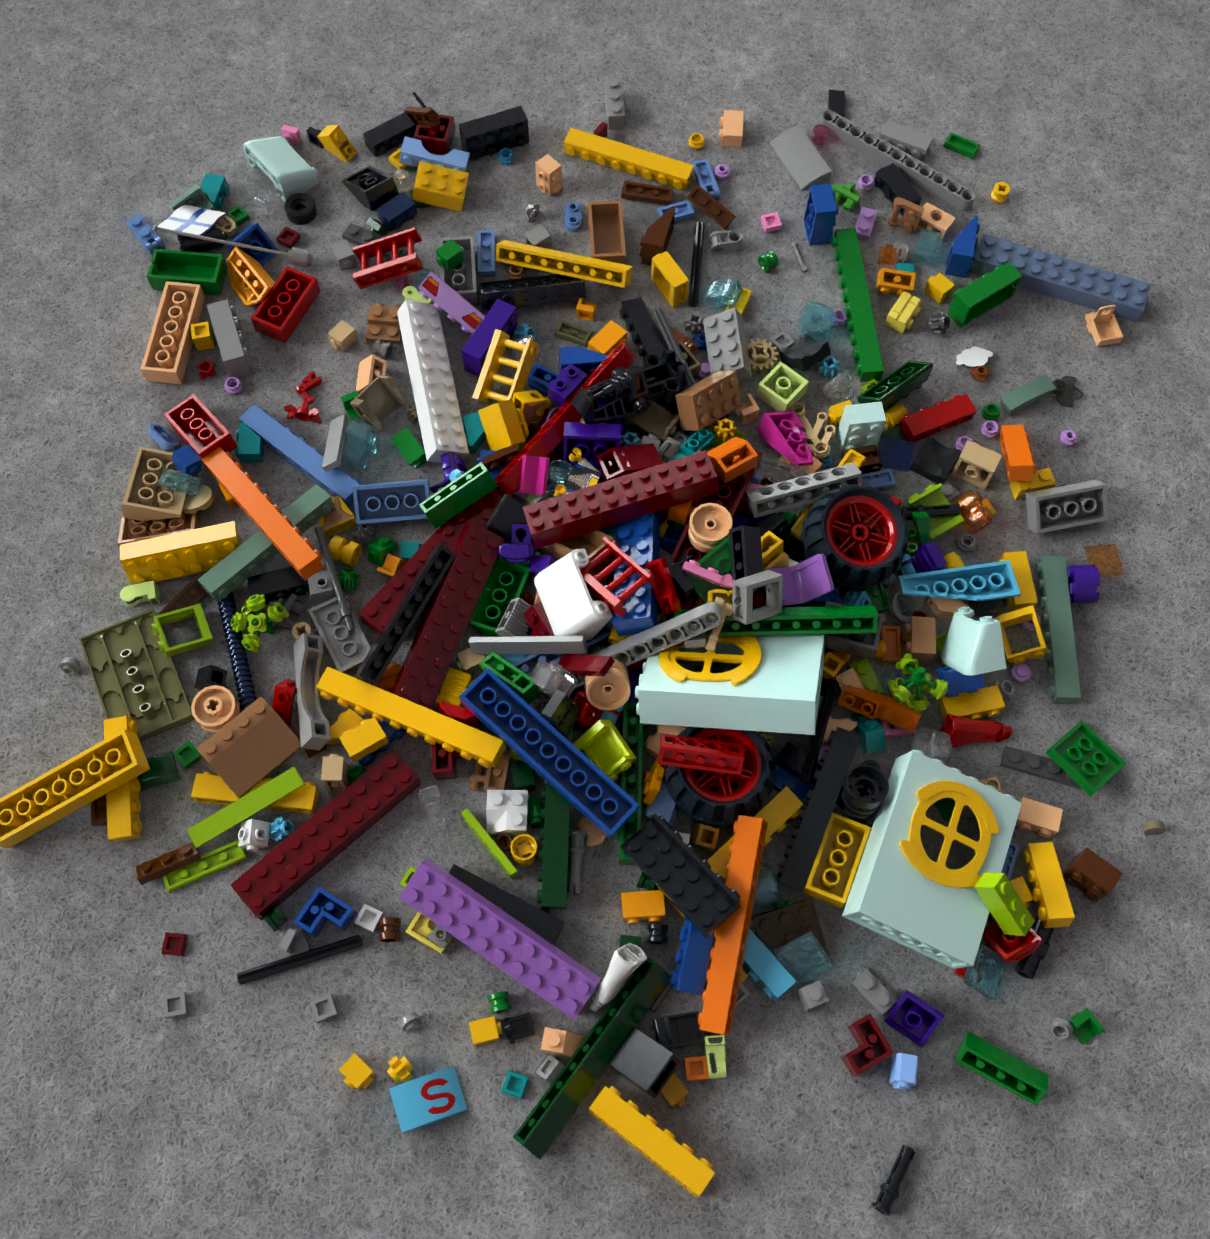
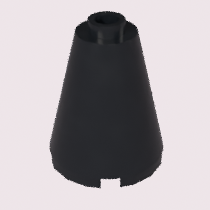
M211 228L202 235L226 241L225 233L221 232L218 228ZM177 235L180 251L205 253L223 246L222 243Z

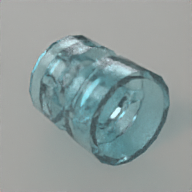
M563 460L550 462L546 488L550 494L554 495L558 484L566 486L573 469L571 464Z

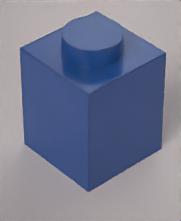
M189 444L173 451L172 463L185 478L196 475L201 471L202 460Z

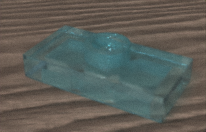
M168 468L164 469L159 480V486L196 496L202 483V478Z

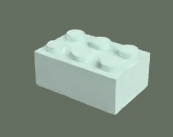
M882 402L845 405L837 430L840 452L867 445H875L877 447L886 423Z

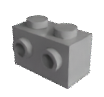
M324 557L321 559L324 568L308 579L310 595L314 602L336 597Z

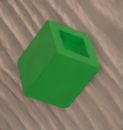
M357 390L341 397L343 407L351 422L361 419L350 404L359 395Z
M1088 1008L1080 1011L1068 1020L1073 1026V1034L1081 1044H1085L1095 1035L1104 1031V1028Z

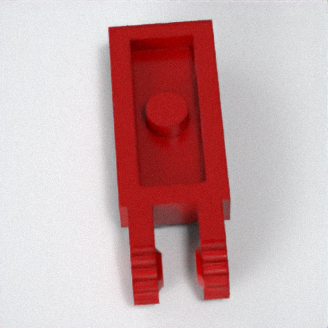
M665 557L646 563V568L655 576L654 582L657 588L654 590L663 615L671 614V610L674 613L680 612V600L677 597Z

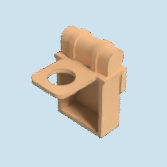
M1116 305L1103 306L1099 308L1098 312L1085 314V320L1088 322L1086 325L1089 334H1092L1097 347L1120 343L1123 339V334L1115 314H1113Z

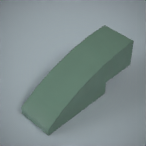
M1047 375L1042 376L1000 397V403L1007 413L1012 416L1024 407L1027 409L1056 391L1057 388Z

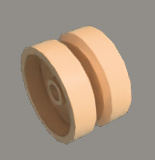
M716 503L701 504L695 508L690 515L688 536L691 544L701 552L708 553L725 538H729V529H732L731 514L725 507Z
M614 659L615 663L604 677L585 675L587 699L592 706L601 710L609 711L623 706L631 693L628 670L622 662Z
M217 685L205 687L199 691L191 705L193 717L202 729L209 734H215L241 713L240 705L230 690Z

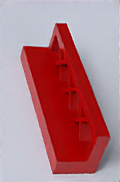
M661 733L658 764L741 775L744 762L743 744Z

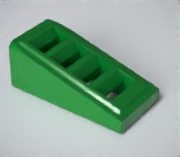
M912 512L921 547L924 543H929L930 516L927 512Z

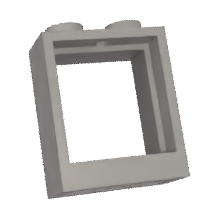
M767 570L734 580L732 619L747 625L782 613L783 575ZM766 585V605L752 610L753 589Z

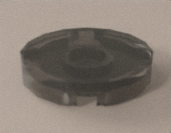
M1007 598L968 601V606L974 610L975 615L973 616L979 619L984 616L995 618L1004 613L1008 605Z

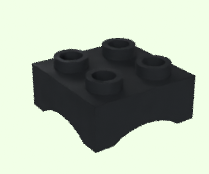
M808 334L802 335L793 346L779 350L782 363L802 371L809 370L813 365L823 361L825 357L831 354L828 341H817Z
M928 435L909 469L936 484H943L961 452L942 445L935 438Z

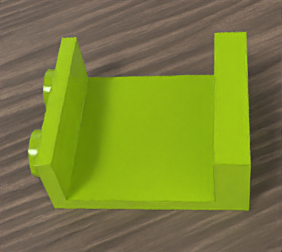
M933 483L926 487L925 492L920 495L915 493L910 496L906 506L907 508L917 507V505L929 507L950 505V503L941 491L942 484L935 485ZM961 514L958 516L930 517L929 543L960 526L964 522Z

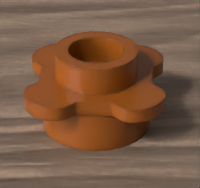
M984 365L976 366L970 370V374L976 381L983 382L987 376L991 375V370L987 369Z

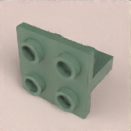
M197 184L170 203L174 211L183 205L209 210L215 209L214 205Z

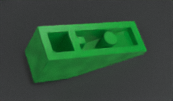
M491 652L479 663V666L484 671L489 668L527 704L532 703L538 697L537 681L496 653Z

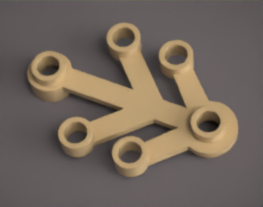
M793 404L791 411H794L803 423L805 430L803 434H806V440H810L813 443H806V445L810 447V451L816 458L822 459L827 457L831 452L828 443L831 437L836 434L835 426L827 425L822 440L820 441L818 438L823 424L828 422L827 413H818L817 421L814 428H812L805 416L804 404Z

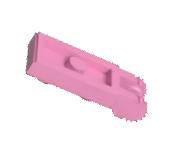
M693 560L683 563L681 569L685 573L723 588L732 589L733 579L731 575H719L718 570L710 567L704 569L700 567V563Z

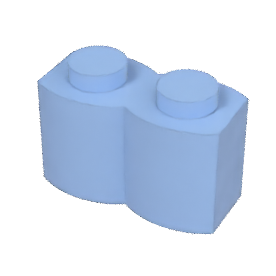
M897 1053L892 1056L889 1084L893 1085V1089L907 1091V1089H911L912 1086L916 1085L918 1056L905 1053Z

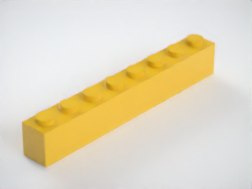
M570 128L564 140V153L570 156H576L586 161L589 160L599 165H605L615 170H621L631 175L659 182L663 185L666 184L676 189L686 191L693 177L694 165L578 129Z
M503 240L497 243L495 261L623 288L631 284L633 266Z
M787 786L753 816L763 818L768 822L764 847L772 840L771 835L775 831L777 833L781 832L787 826L785 822L790 817L793 820L801 812L799 808L803 803ZM735 834L706 860L710 864L711 870L715 874L719 873L725 881L727 880L726 865L730 862L731 858L730 844L734 841ZM666 898L670 905L683 918L684 915L680 912V910L668 898Z

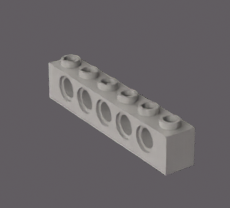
M854 463L752 489L746 491L747 505L754 518L810 504L817 502L828 492L843 486L859 485V487H862V473Z

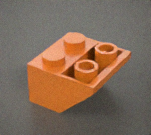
M734 437L707 452L715 472L724 484L757 465L758 454L747 440Z

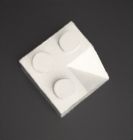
M487 790L486 827L489 836L528 834V790Z

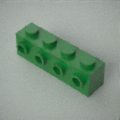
M480 462L420 503L419 506L436 529L444 525L455 515L460 514L470 505L476 503L486 494L491 493L498 485L487 468Z
M968 1031L958 1046L955 1060L957 1063L1037 1106L1047 1092L1048 1074Z

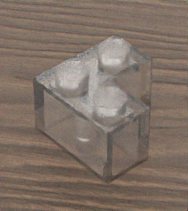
M545 661L542 663L538 662L530 675L533 678L531 682L538 687V690L551 697L557 689L570 696L577 684L571 678L572 674L562 669L561 665L553 661L551 663Z

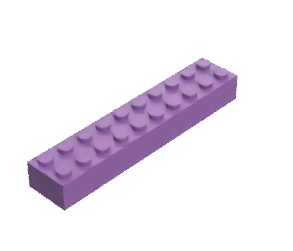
M429 859L420 863L399 897L574 1021L602 979Z

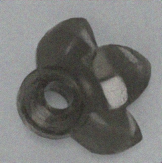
M1064 376L1061 379L1052 381L1058 389L1051 394L1056 396L1057 401L1065 407H1073V401L1079 400L1084 396V393L1074 386L1076 383L1075 377Z

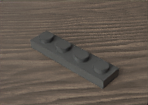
M352 223L349 224L342 234L344 240L347 239V241L356 245H362L383 238L379 234ZM408 246L400 248L399 258L407 256ZM392 251L383 254V256L392 259Z
M1009 746L1003 748L1000 766L1074 788H1080L1052 759Z

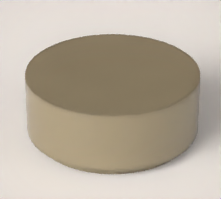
M1150 821L1143 825V831L1145 835H1159L1165 832V826L1162 821Z

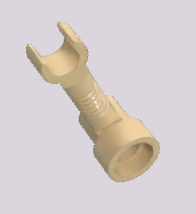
M716 597L714 602L721 606V623L712 629L705 649L711 652L716 646L726 616L731 617L732 605L724 602V599Z

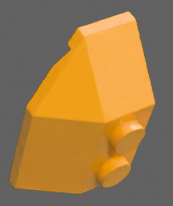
M235 246L226 259L229 282L243 303L250 307L262 302L275 282L258 261Z

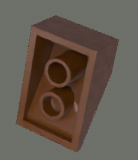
M674 206L669 208L647 228L645 236L642 235L639 254L642 257V264L652 266V258L659 253L667 251L674 229Z

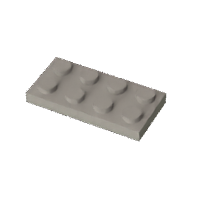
M334 597L309 609L308 612L320 636H322V640L338 671L347 673L361 666L371 647L354 614L352 620L356 630L348 632L345 621L341 618L339 612L341 609L337 597Z

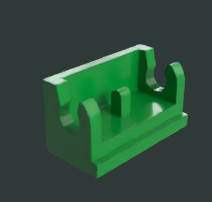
M407 427L390 438L410 466H414L416 469L427 462L424 449Z

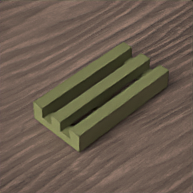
M564 320L559 322L554 332V336L583 347H587V343L593 335V331Z

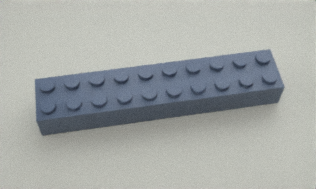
M987 234L982 235L977 248L976 258L972 263L970 271L983 276L987 272L994 271L997 266L1010 262L1022 275L1018 287L1097 311L1103 306L1116 305V309L1113 312L1115 316L1136 323L1144 311L1151 286L1150 283Z

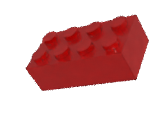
M286 266L251 317L255 331L286 343L320 292L317 278Z
M194 394L164 414L173 430L187 445L189 444L201 459L219 447L224 452L228 451L229 453L238 447L229 431Z

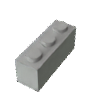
M621 78L605 79L604 94L608 130L624 129L625 113Z
M887 120L879 138L914 158L924 161L931 146L933 136Z

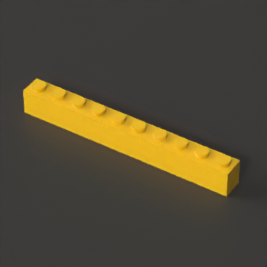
M328 666L316 686L321 693L320 696L327 700L335 699L343 707L348 708V706H351L362 715L370 714L378 722H383V720L389 722V725L397 730L403 728L407 730L406 732L409 735L424 737V740L432 745L438 743L448 752H459L460 756L467 760H471V758L478 760V763L486 768H489V766L496 768L507 747L502 739Z

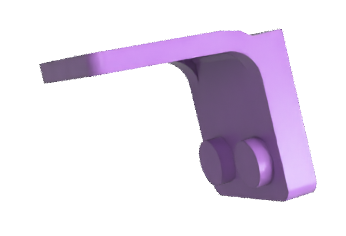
M817 554L794 566L764 570H771L783 575L782 607L801 606L834 590V584L824 554Z

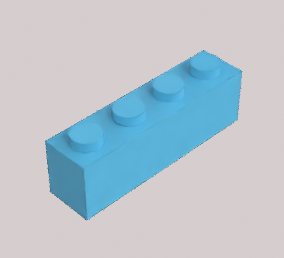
M749 928L743 965L749 971L747 974L750 979L755 983L758 981L763 987L762 992L768 999L773 998L776 1001L795 984L796 980Z

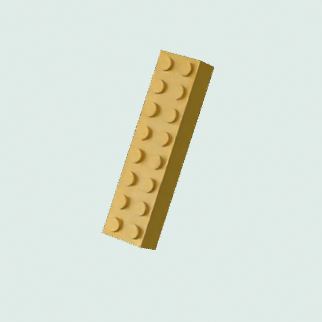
M123 729L0 798V847L11 848L148 771L150 767L137 734Z

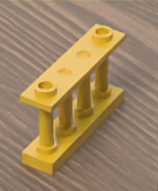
M495 329L472 398L483 403H487L489 398L502 402L512 399L513 393L524 391L532 364L538 353L539 344L529 338L526 345L509 340L510 335ZM506 347L523 351L520 362L503 357ZM500 364L517 369L514 379L497 374ZM495 381L511 386L508 396L492 391Z

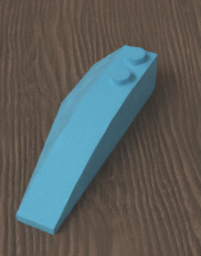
M1009 560L898 576L903 595L987 601L1020 596L1021 594Z

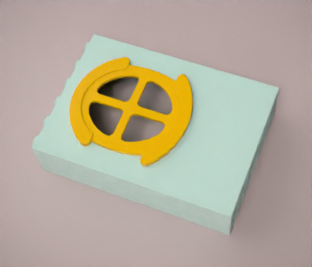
M825 634L718 636L716 646L712 652L706 650L705 647L697 649L685 648V641L646 657V662L643 663V674L639 675V686L635 688V698L639 699L636 714L640 715V723L815 735L824 668ZM705 636V644L707 643L709 636ZM676 660L705 661L703 671L697 673L681 667ZM713 662L741 664L727 672L710 673Z
M912 750L895 759L888 779V794L876 814L842 916L952 969L970 967L974 965L990 912L974 886L984 872H1002L1022 803L1015 800V797L1012 795L1003 794L993 786L980 783L975 777L962 774L959 769L943 765L942 761L925 756V753L922 751ZM943 798H951L955 801V807L948 827L926 817L927 809L934 802ZM963 806H968L977 818L980 829V840L978 842L957 832V825ZM922 825L944 835V841L937 862L932 861L923 848L920 834ZM953 840L975 850L973 859L964 867L955 870L948 869L945 865Z

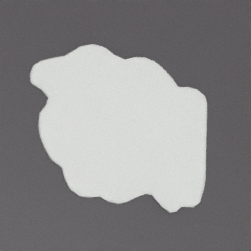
M974 346L971 349L963 350L961 354L957 355L956 364H965L969 367L983 366L988 362V357H993V352Z

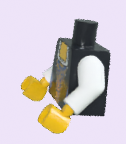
M574 448L572 450L573 453L569 455V460L572 462L577 461L578 464H574L566 486L562 484L556 486L554 497L603 482L602 474L585 458H581L582 452L579 448Z

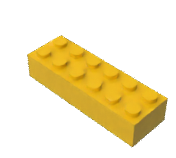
M235 521L121 544L120 562L131 585L153 580L159 582L209 571L243 542Z
M605 1086L590 1106L589 1112L695 1197H699L715 1174L711 1170L713 1165L703 1157L700 1160L693 1155L695 1151L685 1143L682 1145L678 1144L675 1141L676 1136L666 1128L664 1131L656 1126L658 1122L647 1114L644 1117L638 1112L640 1108L630 1100L626 1103L621 1099L622 1094L613 1086L610 1088Z

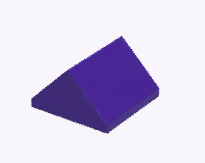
M906 990L899 996L884 1022L922 1047L944 1018V1015Z

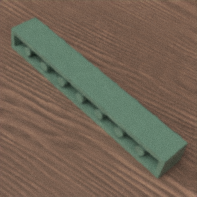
M315 484L284 509L281 515H286L292 523V528L296 526L301 534H303L324 515L330 513L335 505L331 496L319 485ZM258 530L200 577L198 581L204 590L218 603L226 598L236 587L242 585L247 578L255 574L263 565L271 561L279 551L263 532Z
M1042 555L1040 560L1036 562L1035 572L1039 576L1037 590L1040 591L1041 595L1039 598V607L1042 608L1040 621L1041 625H1044L1043 636L1049 652L1044 654L1045 661H1048L1046 677L1050 680L1048 695L1052 699V704H1076L1081 699L1066 560L1065 556Z

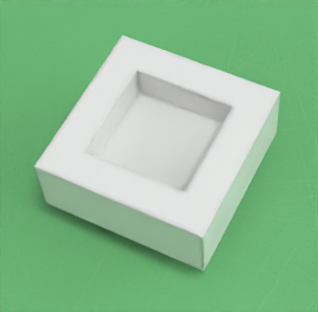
M364 904L354 923L374 933L384 913Z

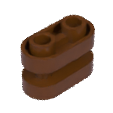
M875 445L853 449L867 457L859 469L862 474L881 470L883 464L881 459L876 457L878 451ZM849 450L845 451L841 455L842 459L845 457Z

